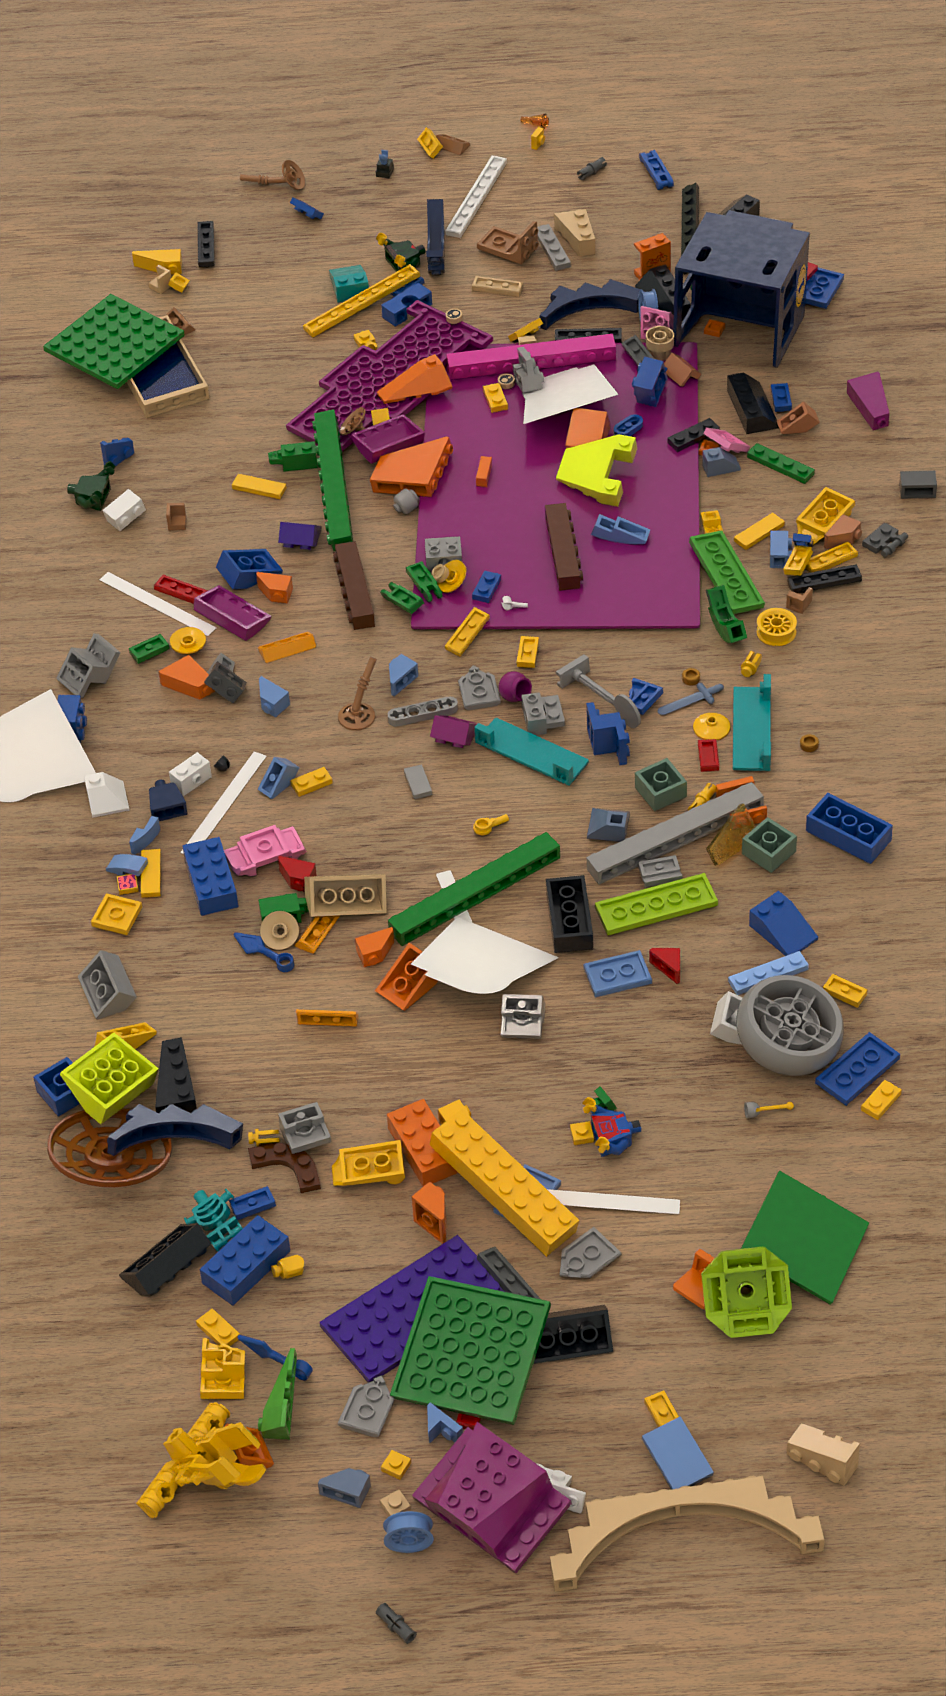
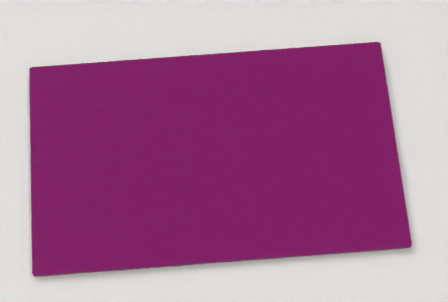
M681 342L678 347L673 346L671 352L681 356L698 371L697 343ZM518 343L489 344L485 349L515 346ZM615 343L616 360L539 369L543 376L546 377L575 367L581 369L594 364L618 395L577 408L607 412L610 422V430L607 437L614 436V426L626 417L635 414L643 418L642 429L630 436L636 438L637 445L633 463L614 460L608 479L619 480L622 483L623 494L618 507L601 504L595 498L584 495L582 491L576 488L573 489L556 480L566 449L565 444L573 409L523 424L525 398L515 382L514 387L502 389L508 403V410L491 413L483 393V386L498 383V377L502 374L514 376V372L450 380L452 389L437 395L430 394L426 398L425 436L423 443L449 437L453 445V453L448 458V464L444 467L443 475L439 479L437 489L434 490L432 497L420 496L415 563L422 561L426 566L425 539L460 536L462 562L466 566V576L463 583L456 590L449 593L442 592L443 596L439 599L434 594L433 589L429 592L432 595L431 602H427L423 593L421 594L414 584L413 593L421 597L424 604L412 613L411 628L458 629L474 607L490 615L489 620L482 629L699 628L700 560L689 543L691 536L699 535L698 443L679 452L667 443L668 437L698 424V380L690 376L685 385L681 387L667 375L668 379L657 407L637 403L632 381L638 374V366L624 350L621 343ZM469 344L461 352L481 349ZM446 364V365H444V368H445V370H446V372H447V375H448V377H449L448 368H447V364ZM481 456L492 457V468L487 487L476 486V475ZM566 503L567 510L571 511V520L569 522H573L574 532L572 534L576 536V544L574 546H578V556L576 557L580 558L581 569L579 570L583 572V581H580V589L559 591L545 519V505ZM599 514L615 521L619 516L650 529L645 544L612 542L595 537L591 533ZM484 570L501 574V581L489 603L472 599V593ZM509 596L512 602L528 603L527 608L513 607L510 610H505L502 606V598Z

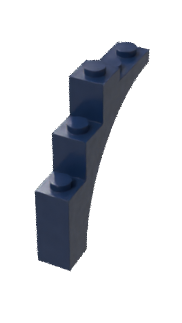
M427 199L428 244L426 257L428 273H432L433 276H439L441 273H445L443 199Z
M612 279L604 284L602 288L585 282L577 291L559 285L551 293V302L539 316L543 322L540 328L547 330L563 317L589 309L614 308L637 313L639 311L638 296L640 289Z
M138 1104L135 1108L128 1111L126 1122L109 1135L107 1139V1153L115 1156L126 1148L138 1143L161 1138L198 1139L231 1149L242 1140L243 1123L205 1104L192 1113L173 1104L161 1110L160 1113Z

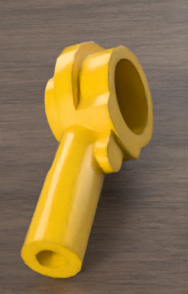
M505 814L497 818L489 819L486 817L477 819L473 825V830L478 835H488L492 831V827L508 822L509 817Z

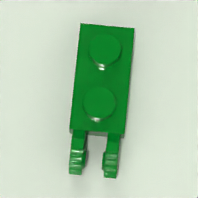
M422 561L406 567V573L421 594L423 593L427 602L432 601V595L429 592L432 589L438 599L443 596L437 581Z
M393 582L388 584L392 591L391 593L385 589L380 591L382 597L410 614L414 613L424 604L421 597Z

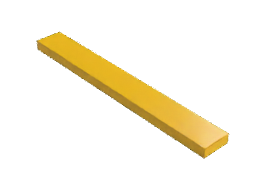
M409 264L304 324L303 329L313 338L420 277V272Z

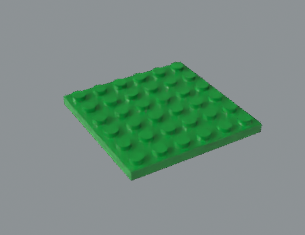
M109 294L47 342L43 348L45 352L119 389L183 338L185 334L184 330L113 294Z
M428 1276L390 1396L397 1400L424 1406L432 1403L438 1409L514 1425L551 1308L550 1301Z

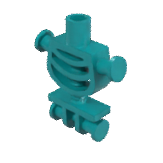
M227 1189L224 1190L225 1192L220 1197L216 1193L208 1197L204 1190H199L193 1196L198 1203L192 1209L194 1215L189 1218L185 1217L184 1220L186 1224L198 1223L205 1231L213 1230L206 1236L218 1252L221 1247L228 1243L229 1239L235 1237L243 1229L235 1216L226 1221L230 1215V1208L226 1202L230 1198L233 1199L234 1196Z

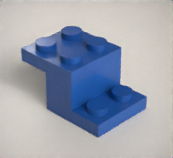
M594 702L586 703L587 731L593 754L600 755L616 752L619 765H626L627 757L630 756L629 746L627 745L630 743L628 732L625 733L624 731L626 730L625 720L621 719L619 712L600 715L599 709H595Z

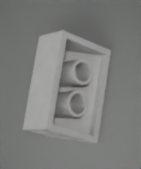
M100 950L78 975V979L96 1019L125 1011L137 998L122 962L116 954Z

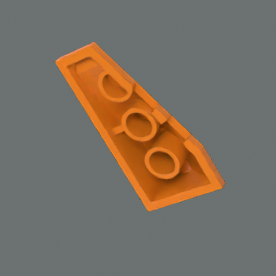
M434 354L411 366L378 390L377 395L386 404L403 401L406 397L411 396L420 398L422 394L431 393V395H437L452 389V384L443 363Z

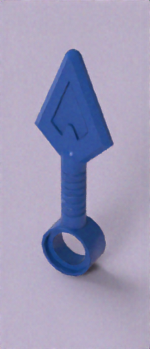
M238 932L233 934L246 954L260 952L274 960L278 970L281 972H289L294 968V959L290 953L277 954L264 946L261 936ZM283 960L290 961L287 965L280 964Z
M238 1335V1340L260 1357L271 1358L282 1365L284 1364L286 1356L272 1350L265 1341ZM298 1359L295 1377L305 1381L313 1372V1368L306 1361Z

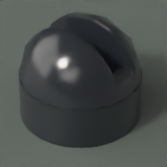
M223 755L214 767L224 772L230 767V761Z

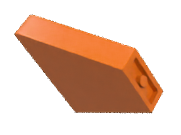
M449 437L439 438L380 456L370 478L373 492L398 494L403 489H412L417 496L432 497L434 490L437 489V483L443 475L444 467L448 464V458L453 453V445Z

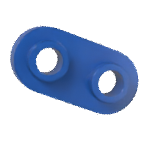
M635 414L626 417L614 426V435L632 436L642 429L643 418Z

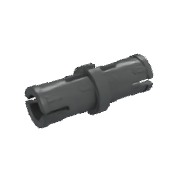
M600 157L595 162L588 163L585 168L577 171V175L582 174L578 178L584 180L591 174H596L598 170L607 165V162L603 163L606 160Z
M382 1603L377 1608L376 1614L388 1625V1629L391 1632H396L407 1644L415 1639L417 1633L388 1604Z

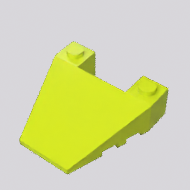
M618 434L565 449L556 480L573 489L576 488L582 491L584 495L595 498L601 504L618 507L623 494L622 483L619 480L608 479L614 460L633 463L637 451L636 438Z

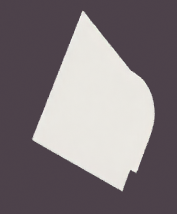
M594 364L581 369L575 367L544 377V382H542L543 389L523 393L525 398L523 424L618 395V393Z
M51 689L0 716L1 802H16L35 793L85 782V775L96 773Z
M457 917L411 965L428 971L425 974L426 976L457 989L471 993L488 994L505 989L512 981L559 957Z

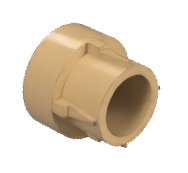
M654 326L646 332L647 350L654 359L667 360L674 346V332L666 326Z

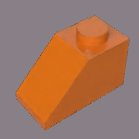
M257 572V585L263 594L271 602L288 604L293 590L292 576Z
M392 927L355 938L356 951L363 967L383 962L394 944Z

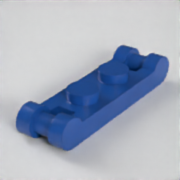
M655 150L646 154L645 152L639 153V159L655 182L657 190L667 186L668 188L674 186L671 175Z

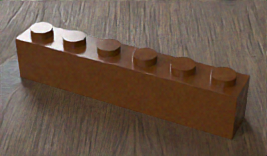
M566 503L545 505V519L559 591L580 589V581H583V572L579 570L581 569L580 558L576 557L578 556V546H574L576 544V536L572 534L574 532L573 522H569L571 520V511L567 510Z
M356 541L335 544L336 552H332L334 563H338L335 566L337 575H341L338 576L340 587L343 586L341 591L343 599H346L344 601L345 609L350 612L347 613L349 624L352 623L354 630L375 627L374 612Z

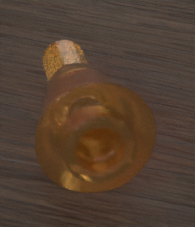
M546 114L531 117L521 116L520 119L521 123H530L543 129L549 125V118Z

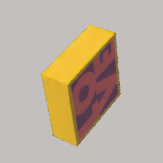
M136 875L117 876L120 895L139 892Z

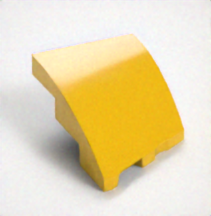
M203 1338L200 1399H244L245 1351L232 1348L223 1343L218 1346L210 1343L209 1339Z

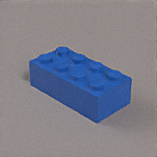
M827 793L806 818V831L870 864L892 841V824L830 793Z
M220 837L182 845L184 860L201 916L239 907L237 892Z
M257 1215L200 1268L202 1284L233 1306L271 1270V1266L277 1265V1262L290 1252L289 1237Z

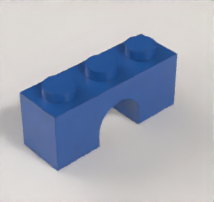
M420 283L415 284L381 305L382 318L396 327L408 319L407 308L416 300L431 306L432 292Z

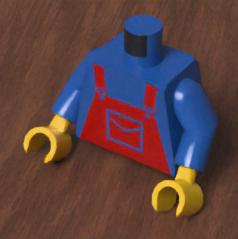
M587 1097L582 1102L585 1105L583 1108L584 1113H592L591 1127L596 1140L595 1146H598L601 1157L609 1154L620 1155L632 1145V1134L641 1132L640 1121L628 1122L624 1112L604 1109L596 1105L595 1100L591 1097Z

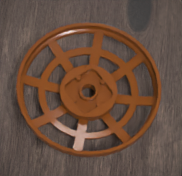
M122 1108L110 1117L122 1119L119 1127L93 1128L89 1121L94 1118L86 1113L85 1110L67 1116L55 1125L48 1137L47 1152L52 1164L68 1178L91 1186L115 1188L139 1184L159 1174L170 1160L172 1142L170 1138H161L165 1148V1158L152 1159L153 1151L151 1144L159 1139L138 1143L126 1148L115 1156L109 1155L107 1153V1139L109 1136L99 1137L97 1134L113 1133L126 1122V1115L130 1109ZM80 1122L85 1131L71 1139L70 1142L59 1137L67 1128ZM87 1137L91 1139V1141L87 1143L86 1147L77 1145L81 1140ZM55 1142L66 1147L68 1162H58L54 1156ZM145 1149L146 1159L134 1158V1152ZM72 1152L84 1154L85 1160L74 1162ZM131 1165H142L132 1173L126 1170ZM150 1165H158L152 1171L135 1177L144 1172ZM90 1166L97 1171L95 1174H90L80 1167ZM67 1168H73L76 1172L80 1173L83 1176L71 1172ZM106 1172H117L121 1175L117 1177H103Z

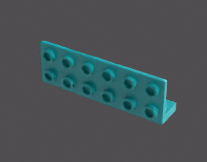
M764 674L760 687H734L733 770H771V674Z
M494 718L488 726L478 723L474 727L475 743L569 786L589 763L587 758L499 718Z

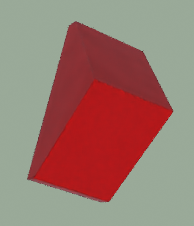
M651 948L649 950V963L676 984L680 983V948Z

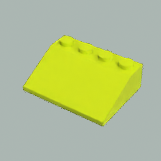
M112 1033L61 1071L60 1076L85 1112L102 1124L152 1086L159 1068L116 1033Z

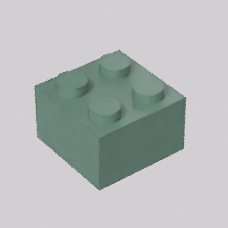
M668 758L635 772V788L654 812L687 797V781Z
M768 817L742 838V854L770 873L792 856L797 848V836Z

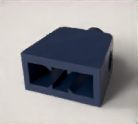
M160 779L155 782V787L149 789L151 816L158 817L159 821L188 815L186 801L175 783L166 784L165 780Z

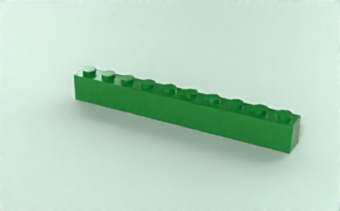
M333 409L314 413L315 421H312L314 431L317 432L314 433L315 443H318L315 446L317 456H320V458H317L318 467L321 468L318 471L320 481H323V483H320L322 494L324 493V496H322L323 506H326L323 512L325 519L328 520L325 522L326 531L329 532L326 535L328 545H332L333 551H335V544L354 541L338 420Z
M547 832L538 835L529 842L520 845L509 853H505L502 857L489 862L484 867L473 871L448 887L442 888L430 897H426L421 902L408 907L403 912L388 919V928H393L394 939L401 946H404L560 859V845Z

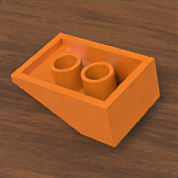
M408 943L375 990L403 1011L408 1009L438 982V980L425 975L428 971L411 965L423 952L411 943Z

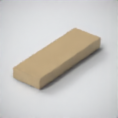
M475 276L471 287L472 291L519 297L523 289V282Z

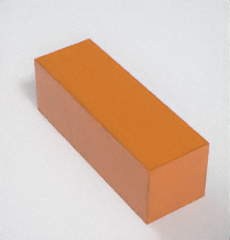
M481 456L476 475V486L487 487L492 468V457Z

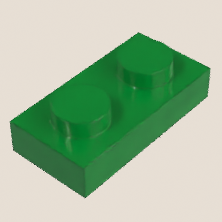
M158 634L130 647L129 653L139 664L169 650L170 647L164 637Z

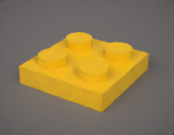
M106 893L91 920L92 927L128 935L142 909V902Z

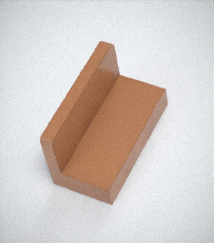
M672 352L664 363L668 369L666 374L681 387L685 385L690 376L697 380L701 376V373L686 360Z

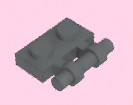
M884 522L863 540L862 546L875 554L881 550V555L886 557L894 553L898 546H902L905 543L908 534L904 532L898 535V529Z

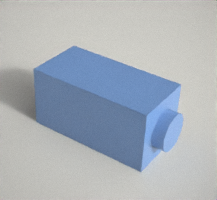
M770 531V568H784L792 553V550H788L792 549V538H788V531Z

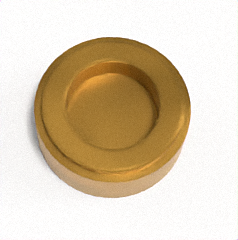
M694 668L684 670L682 673L683 683L689 686L697 685L700 682V672Z
M807 734L801 737L800 748L803 751L814 752L818 749L819 739L815 735Z

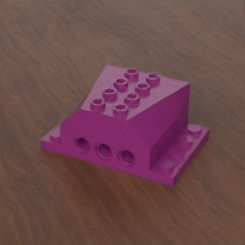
M478 1422L473 1430L467 1427L412 1495L413 1499L515 1573L519 1571L572 1504L570 1499L553 1488L546 1470Z

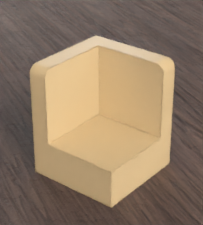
M158 265L156 267L157 277L149 282V288L162 294L171 287L168 285L171 279V272Z

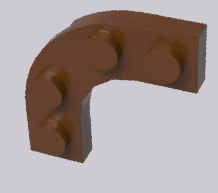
M272 1143L248 1148L252 1169L271 1165L287 1166L294 1171L297 1177L300 1193L321 1189L315 1163L305 1151L292 1154L289 1145L285 1143Z

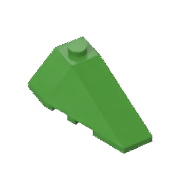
M290 1348L263 1410V1417L258 1420V1431H261L264 1439L290 1440L297 1363L295 1348Z

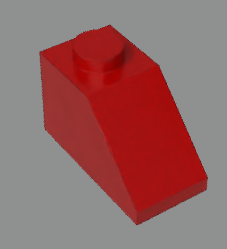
M284 856L278 857L279 871L289 887L305 892L304 877L317 876L315 863Z

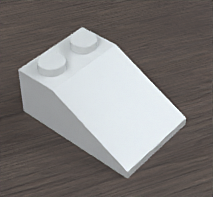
M728 991L717 1002L710 1032L711 1035L726 1042L741 1044L737 1032L736 1016L742 997Z

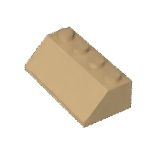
M385 874L304 877L305 898L311 917L387 913Z

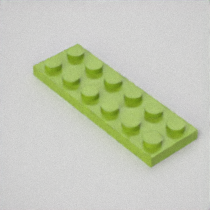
M705 873L595 902V909L607 936L718 906V899Z

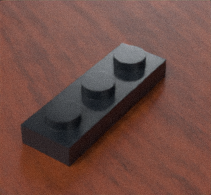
M708 418L668 437L667 443L679 452L709 438L703 434L706 427L719 430L720 427L711 418Z

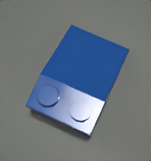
M266 549L223 550L216 565L217 570L232 589H247L256 585L257 572L281 574L283 572Z
M780 891L762 901L749 912V926L785 956L798 951L801 952L818 940L817 934L793 902Z

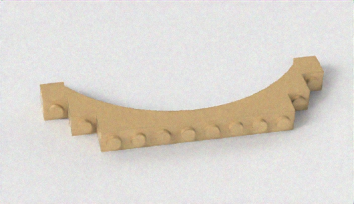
M748 1476L738 1480L727 1479L718 1483L707 1482L698 1486H682L678 1489H661L657 1492H640L632 1496H616L612 1499H595L591 1502H586L588 1526H576L573 1529H568V1542L571 1553H558L555 1556H550V1569L555 1592L577 1589V1581L585 1569L610 1544L641 1526L676 1516L719 1515L751 1522L787 1539L800 1549L801 1554L824 1551V1536L819 1516H804L796 1519L791 1496H776L768 1499L763 1476Z

